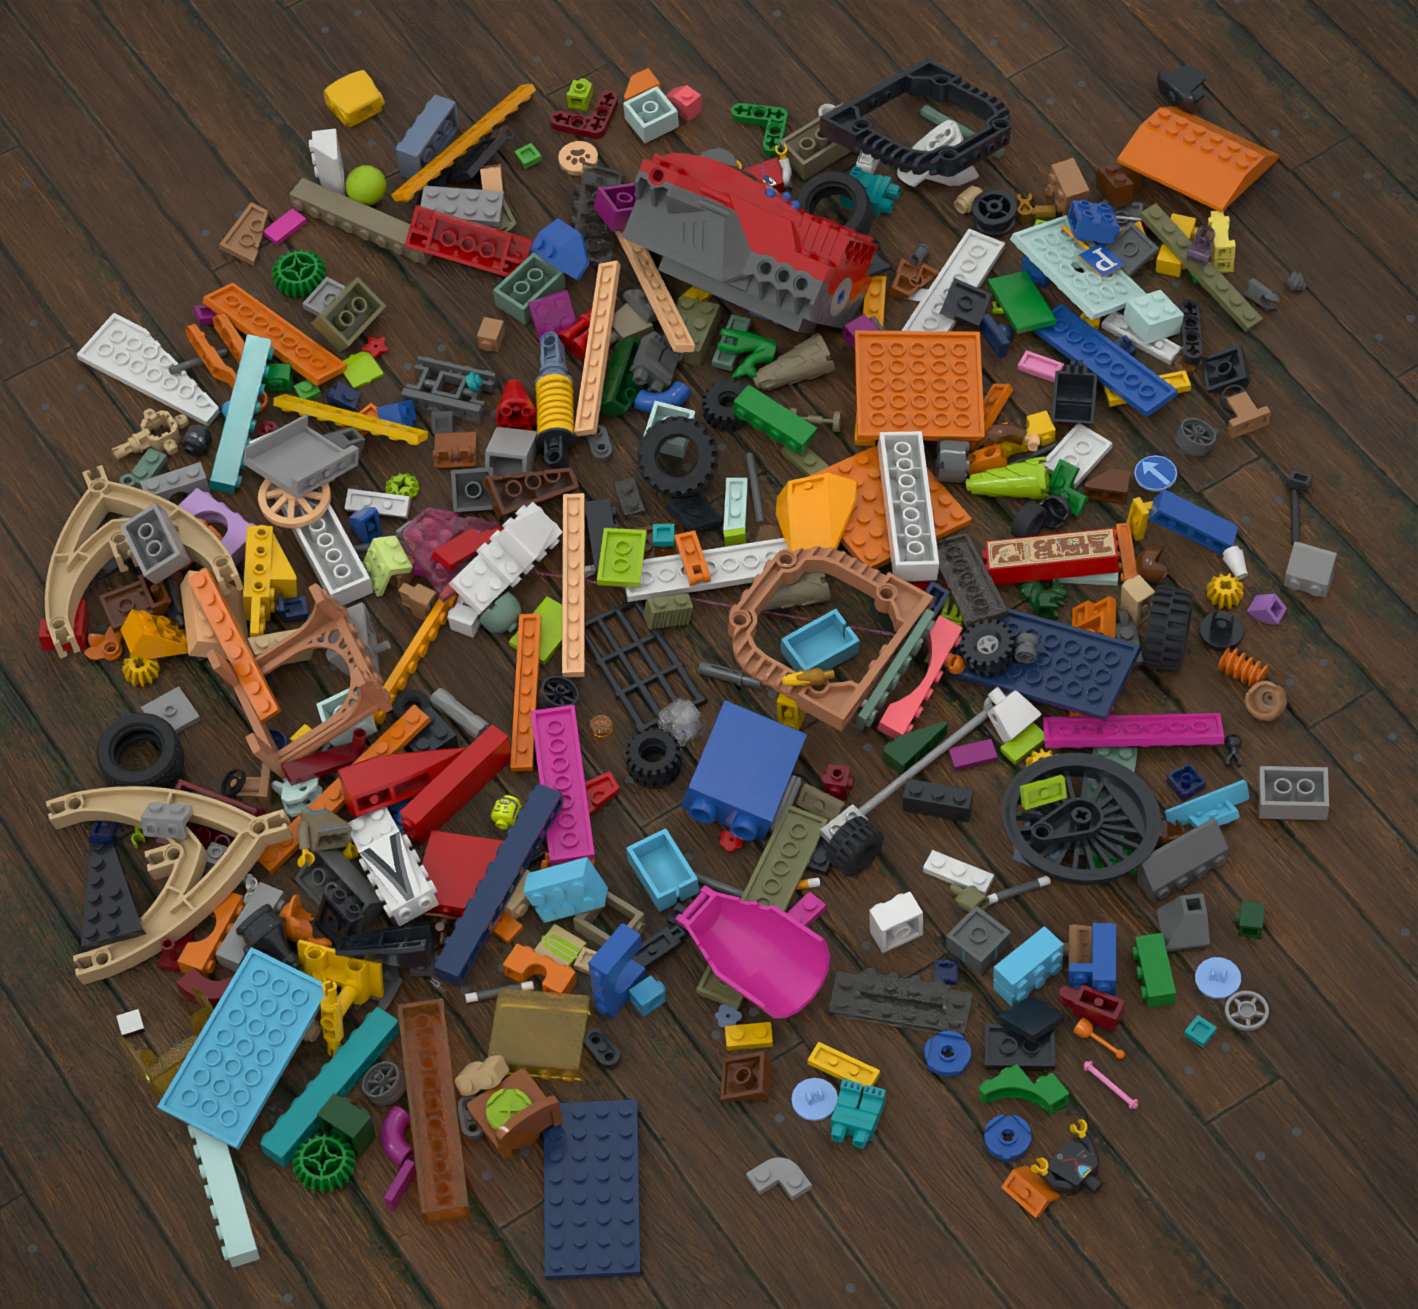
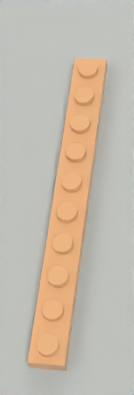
M624 230L615 231L673 351L679 353L694 352L695 344L648 249L622 238Z
M618 261L600 263L598 266L574 429L577 437L597 433L621 267Z
M584 493L563 494V677H585Z

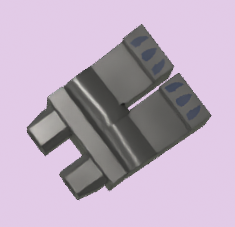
M655 331L642 337L634 359V365L630 369L634 373L632 381L637 385L647 383L649 385L648 392L661 393L663 388L671 384L674 369L678 361L682 360L684 353L674 352L668 341Z

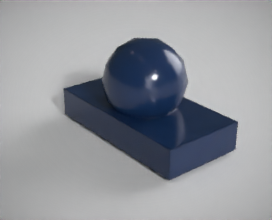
M989 314L984 315L979 328L980 333L999 358L1006 357L1010 344L1009 341L1013 336L1011 327L1007 324L997 325Z

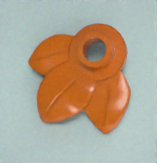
M110 626L105 635L90 633L88 636L90 648L85 650L84 654L92 660L104 658L112 661L118 659L123 652L120 644L122 640L121 632L114 633Z

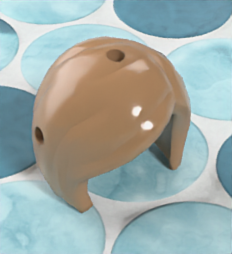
M1260 681L1248 690L1244 703L1246 709L1254 718L1262 721H1272L1284 712L1287 698L1281 686H1277L1269 681Z

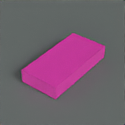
M292 208L266 228L263 233L265 237L278 246L304 226L307 221L304 216Z

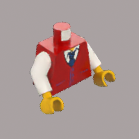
M785 144V151L783 153L778 152L777 145L775 147L780 160L776 157L744 169V171L761 179L781 194L786 192L785 187L789 185L792 175L789 158H786L787 146ZM736 161V165L741 169V163Z

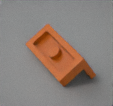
M1026 1165L1013 1169L1001 1187L1035 1218L1042 1215L1049 1202L1060 1197L1057 1191L1052 1190L1040 1176L1033 1173Z

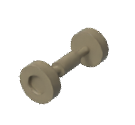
M798 408L790 409L791 412L798 415ZM840 411L834 412L833 419H823V416L812 415L801 417L810 424L822 425L823 423H833V432H840Z

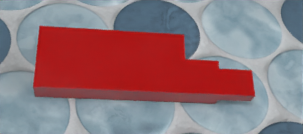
M498 526L491 531L487 529L479 534L471 528L434 549L431 559L436 563L439 562L450 571L478 554L476 551L485 542L489 545L492 542L489 538L497 530L501 532L503 529Z

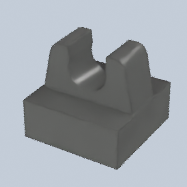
M432 411V434L453 433V411Z

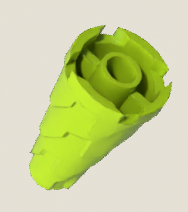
M1046 457L1027 459L1025 462L971 474L970 478L966 479L967 491H971L972 495H988V497L1010 496L1014 498L1043 500L1049 496L1048 492H1050V486H1048L1050 480L1048 466L1044 467L1047 459Z

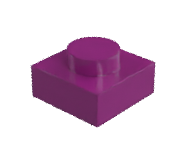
M206 305L194 306L193 313L199 325L213 324L212 318L218 315Z

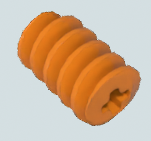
M1227 648L1219 662V671L1223 672L1226 670V674L1228 676L1233 674V678L1236 680L1241 678V682L1243 684L1248 683L1250 688L1254 684L1264 681L1269 665H1265L1261 669V661L1254 665L1252 664L1254 659L1252 656L1246 661L1245 652L1237 656V648L1232 653L1230 648Z

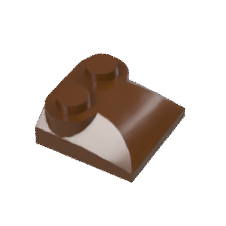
M765 1051L723 1058L720 1100L722 1102L752 1099L754 1102H763L771 1093L772 1065L769 1055Z

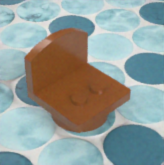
M525 1069L518 1070L501 1081L496 1087L487 1090L467 1104L468 1112L504 1160L512 1156L511 1150L525 1148L533 1144L545 1128L552 1124L556 1127L563 1123L559 1101L554 1095L546 1097ZM500 1089H519L528 1096L531 1105L514 1115L497 1131L494 1130L487 1121L486 1106L488 1100Z

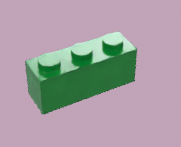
M1163 933L1136 936L1135 946H1131L1133 960L1137 959L1138 962L1136 976L1138 980H1142L1143 986H1140L1142 1000L1146 999L1148 1008L1175 1004L1176 990Z

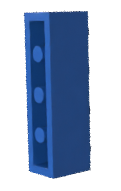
M1163 490L1153 499L1149 520L1222 556L1226 549L1234 545L1237 525L1211 513L1209 510H1205L1190 501L1176 496L1172 492Z

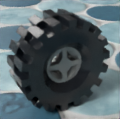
M988 619L983 620L984 624H979L978 621L974 623V628L971 626L967 628L968 634L963 633V640H960V650L964 662L969 667V670L972 673L975 671L978 676H981L982 673H984L985 677H990V673L998 676V671L1002 670L1003 673L1008 671L1006 666L1012 667L1014 664L1013 659L1016 660L1015 650L1017 645L1013 632L1002 621L1000 624L992 619V623H989Z

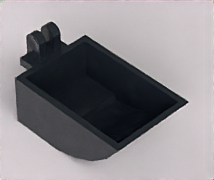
M1071 359L1070 365H1066V371H1055L1051 421L1094 424L1097 373H1087V366H1083V360L1079 359V365H1075V359Z

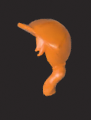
M293 895L290 903H287L279 913L281 917L286 918V939L296 943L299 940H304L331 948L332 942L329 939L313 938V930L309 921H312L314 917L311 918L312 914L302 909L300 895Z

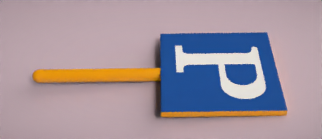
M1065 225L1061 226L1067 234L1086 250L1079 254L1078 257L1101 278L1125 266V263L1105 245L1097 244L1089 248L1083 241L1075 239L1072 232Z

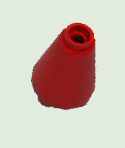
M512 379L506 383L495 412L496 423L502 428L531 431L537 418L536 408L524 385L519 380Z

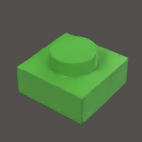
M532 143L514 151L516 159L524 169L542 161L541 154Z
M308 379L293 386L299 398L313 401L322 396L318 386Z

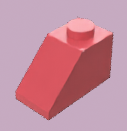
M688 85L674 88L665 95L678 111V115L688 122L702 111L701 95Z

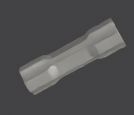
M443 688L437 689L430 698L431 705L441 713L448 715L475 739L489 728V724L485 720L461 705Z

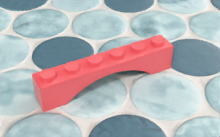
M939 615L926 640L929 650V664L925 678L910 695L889 705L877 730L894 739L911 732L913 725L910 723L913 718H919L923 707L920 706L923 700H929L933 689L930 688L933 682H939L943 671L940 670L943 664L947 665L948 658L953 655L950 653L953 646L957 648L960 644V640H962L960 633L963 627Z

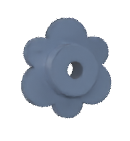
M724 1004L719 1007V1012L715 1014V1018L718 1020V1025L721 1028H725V1026L736 1025V1022L742 1019V1014L736 1008Z

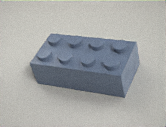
M435 94L426 103L421 115L417 116L414 125L407 130L402 142H399L396 146L401 176L409 179L412 178L445 150L460 128L455 101Z

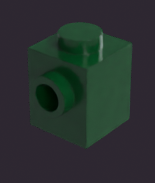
M1242 901L1241 910L1236 909L1235 923L1239 924L1238 936L1261 939L1265 904H1260L1256 901Z

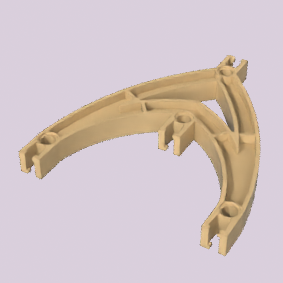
M102 465L97 467L101 478L93 481L90 477L92 475L90 470L82 472L88 490L72 511L58 538L51 557L46 580V622L59 658L67 656V652L63 651L61 646L70 642L74 653L80 651L74 634L75 615L84 591L98 571L114 556L121 573L128 570L127 565H124L122 559L131 556L135 567L139 566L120 527L121 524L131 518L113 519L96 531L108 512L134 517L151 505L158 504L167 511L189 559L210 570L219 584L223 597L231 594L230 589H227L225 583L234 580L238 591L244 589L229 552L210 529L176 504L150 492L108 481Z
M138 786L85 790L46 801V805L51 811L48 814L49 821L56 830L84 821L97 820L120 822L142 829L140 817L149 803L160 802L163 804L179 803L191 805L193 814L188 822L207 826L235 837L226 852L203 878L208 853L187 826V836L185 839L159 837L167 842L168 845L144 852L146 859L150 863L147 864V869L154 880L170 877L158 898L141 917V923L146 931V935L105 945L98 949L73 956L74 963L78 966L75 969L77 978L85 985L119 974L162 951L161 941L164 938H172L176 942L196 927L238 886L266 846L293 838L292 830L288 827L290 820L285 811L282 809L255 817L232 805L199 794L167 788Z

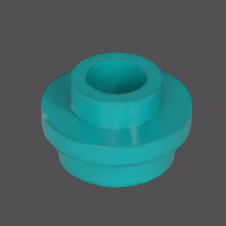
M472 371L466 376V382L470 391H480V386L483 385L480 375Z

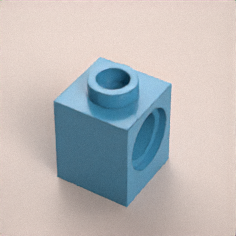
M650 975L629 990L630 1001L642 1016L645 1017L666 1002V989L661 981L658 980L656 982Z

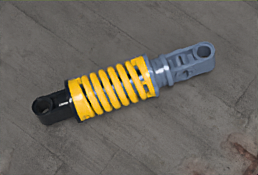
M547 332L540 339L541 368L539 369V376L535 379L538 432L536 444L539 449L544 451V459L551 469L569 468V450L576 445L572 390L573 378L568 375L563 343L555 332Z

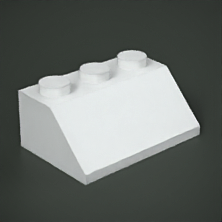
M336 129L312 131V140H309L310 152H314L312 153V163L317 165L314 166L315 177L320 179L321 186L345 196L344 168Z

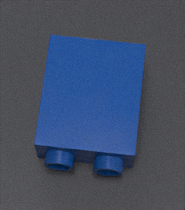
M725 700L681 807L689 810V815L698 822L709 824L716 821L730 827L731 833L739 839L752 841L757 838L763 841L773 821L807 734Z

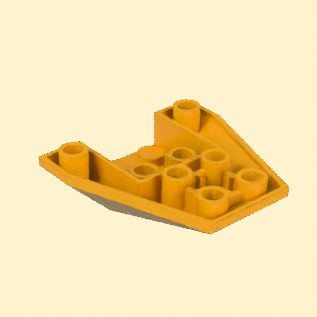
M831 473L788 481L777 496L776 516L788 550L794 552L800 548L805 550L814 546H821V548L832 547L837 550L857 501L858 483Z

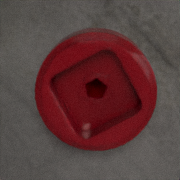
M271 421L263 422L257 430L259 437L276 431L278 426Z

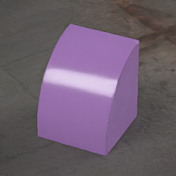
M1264 594L1255 596L1247 612L1258 621L1273 625L1279 623L1287 607L1276 594Z

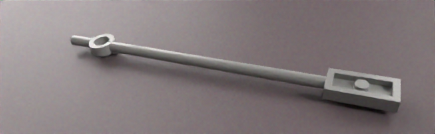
M987 697L983 704V711L862 807L857 809L853 804L820 829L819 834L829 843L836 831L850 819L856 816H863L867 819L865 815L904 785L907 778L911 779L986 720L989 717L987 711L993 707L992 703L994 702L990 697Z

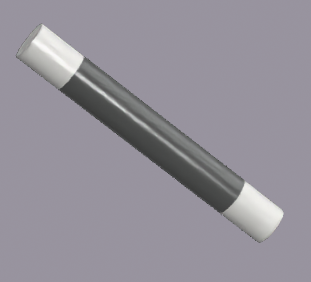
M1044 876L988 895L989 905L1051 884L1050 878Z
M533 981L465 994L466 1002L470 1003L534 990Z

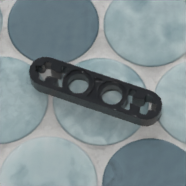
M1185 300L1181 303L1180 311L1184 314L1181 325L1182 358L1185 363L1196 365L1201 361L1202 356L1199 305L1193 300ZM1186 323H1193L1195 326H1194V327H1188V326H1186L1185 324H1186ZM1191 337L1196 339L1197 341L1189 342L1187 341V338Z

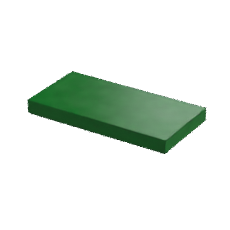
M1026 271L988 279V287L1017 334L1056 325V318Z

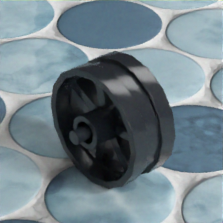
M562 676L546 678L537 693V701L542 709L569 705L575 706L579 698L576 685Z

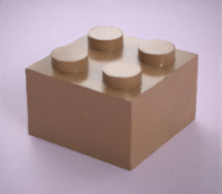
M1074 158L1051 165L1050 174H1048L1047 192L1055 200L1056 211L1060 212L1062 217L1068 216L1072 200L1088 201L1089 188Z

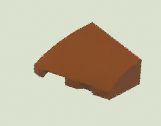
M901 258L887 294L897 298H909L935 278L939 271L924 263L921 266H914L910 261Z

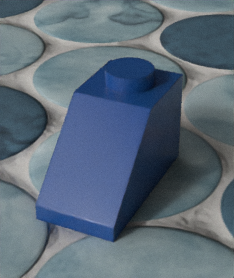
M365 506L361 510L355 511L348 518L351 530L364 544L372 542L373 538H378L383 534L378 510L375 507Z

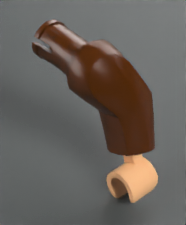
M996 424L987 429L985 437L976 441L975 446L977 449L981 445L983 446L982 448L1007 441L1022 445L1023 441L1028 443L1027 447L1030 451H1037L1038 445H1040V438L1036 434L1027 436L1028 431L1013 424Z

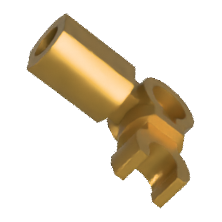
M1031 193L1028 194L1027 199H1022L1021 194L1017 195L1019 222L1026 224L1031 222L1032 219H1035V221L1037 219L1043 221L1056 219L1055 205L1035 206V208H1032Z

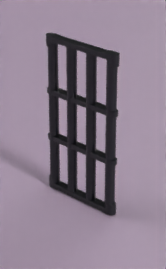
M643 600L626 602L585 622V646L593 657L596 667L600 668L615 692L614 696L617 700H620L634 722V727L638 734L643 729L649 731V728H656L708 702L685 670L684 663L680 662L665 639L664 632L658 628H652L650 630L652 634L641 639L624 614L625 611L635 607L646 623L643 615L645 610ZM616 616L633 643L621 648L605 623L606 620ZM597 625L614 652L602 657L586 632L587 629ZM655 641L658 642L672 666L662 671L646 648V645ZM636 650L639 651L653 673L652 676L643 680L626 656ZM619 659L634 683L622 689L607 665ZM676 672L695 699L685 705L682 704L666 677ZM657 681L675 710L665 715L647 689V686ZM636 691L640 692L656 719L644 724L627 697Z

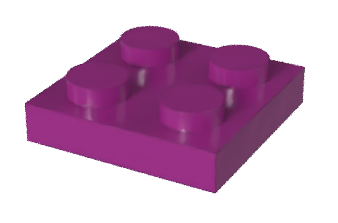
M567 290L527 303L539 341L547 332H555L557 334L577 323Z

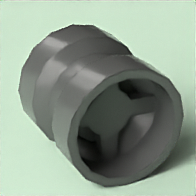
M1031 633L1019 634L1016 642L1018 647L1015 650V659L1022 663L1035 662L1037 657L1035 649L1038 647L1039 638Z

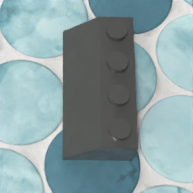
M1212 818L1157 849L1138 867L1137 884L1152 903L1158 899H1165L1170 892L1177 888H1184L1189 881L1196 877H1203L1210 869L1220 867L1226 862L1228 846L1217 820Z
M337 848L311 851L315 857L314 862L308 867V863L305 861V864L295 877L297 883L320 906L323 893L338 887L346 891L349 900L359 905L360 911L365 916L361 930L377 919L386 901L381 903L375 892L376 889Z

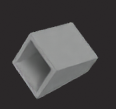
M496 427L485 451V468L493 467L494 476L531 472L537 454V431Z

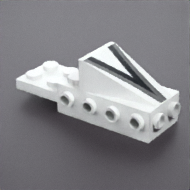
M386 807L364 814L348 823L352 827L351 837L362 857L359 859V862L365 872L367 870L370 871L367 877L373 887L378 886L379 889L375 890L381 903L386 901L387 904L383 907L389 918L394 916L398 925L401 926L439 905L434 895L438 892L432 880L426 881L425 878L429 877L423 865L418 866L417 863L421 861L415 849L409 850V847L412 846L406 834L401 835Z

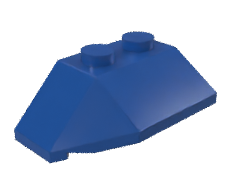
M559 218L539 232L530 250L548 263L578 281L589 265L583 235Z

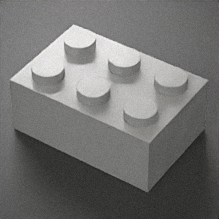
M158 504L151 505L120 525L144 577L155 585L191 563L167 511Z
M1260 766L1258 776L1259 819L1327 820L1329 811L1328 767Z

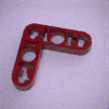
M612 90L603 92L591 118L556 111L550 116L551 127L560 132L600 139L606 134L618 107V95ZM601 112H606L608 114L606 117L598 116V114ZM575 123L583 124L581 127L578 128L573 127V124Z

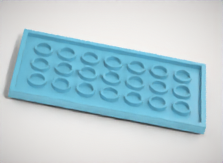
M251 947L157 1106L158 1109L239 1150L321 1008L323 982Z

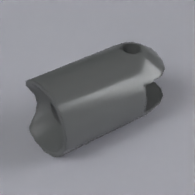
M1252 278L1248 282V290L1243 294L1266 310L1275 309L1276 305L1272 301L1279 302V295L1257 279Z

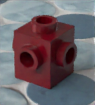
M829 764L827 772L822 774L821 785H824L825 793L837 799L847 800L848 792L853 789L854 784L851 768L841 764Z

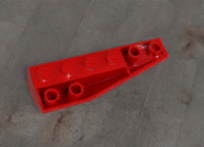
M459 747L378 755L338 769L348 811L358 817L418 795L466 748Z

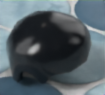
M1051 494L1039 503L1040 506L1047 510V518L1044 525L1048 528L1060 527L1071 516V505L1060 494Z

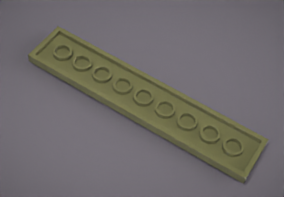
M787 804L741 900L748 902L756 901L764 906L773 905L786 912L822 837L819 834L820 829L828 824V819ZM708 965L696 989V994L723 1005L734 1007L739 1010L745 998L719 980L710 965Z

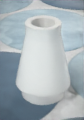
M1238 546L1226 549L1223 552V560L1235 577L1238 576L1240 580L1248 576L1243 550H1240Z

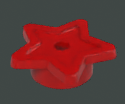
M371 336L368 337V344L362 348V351L369 352L373 358L382 356L384 352L389 351L384 345L386 338L375 339Z

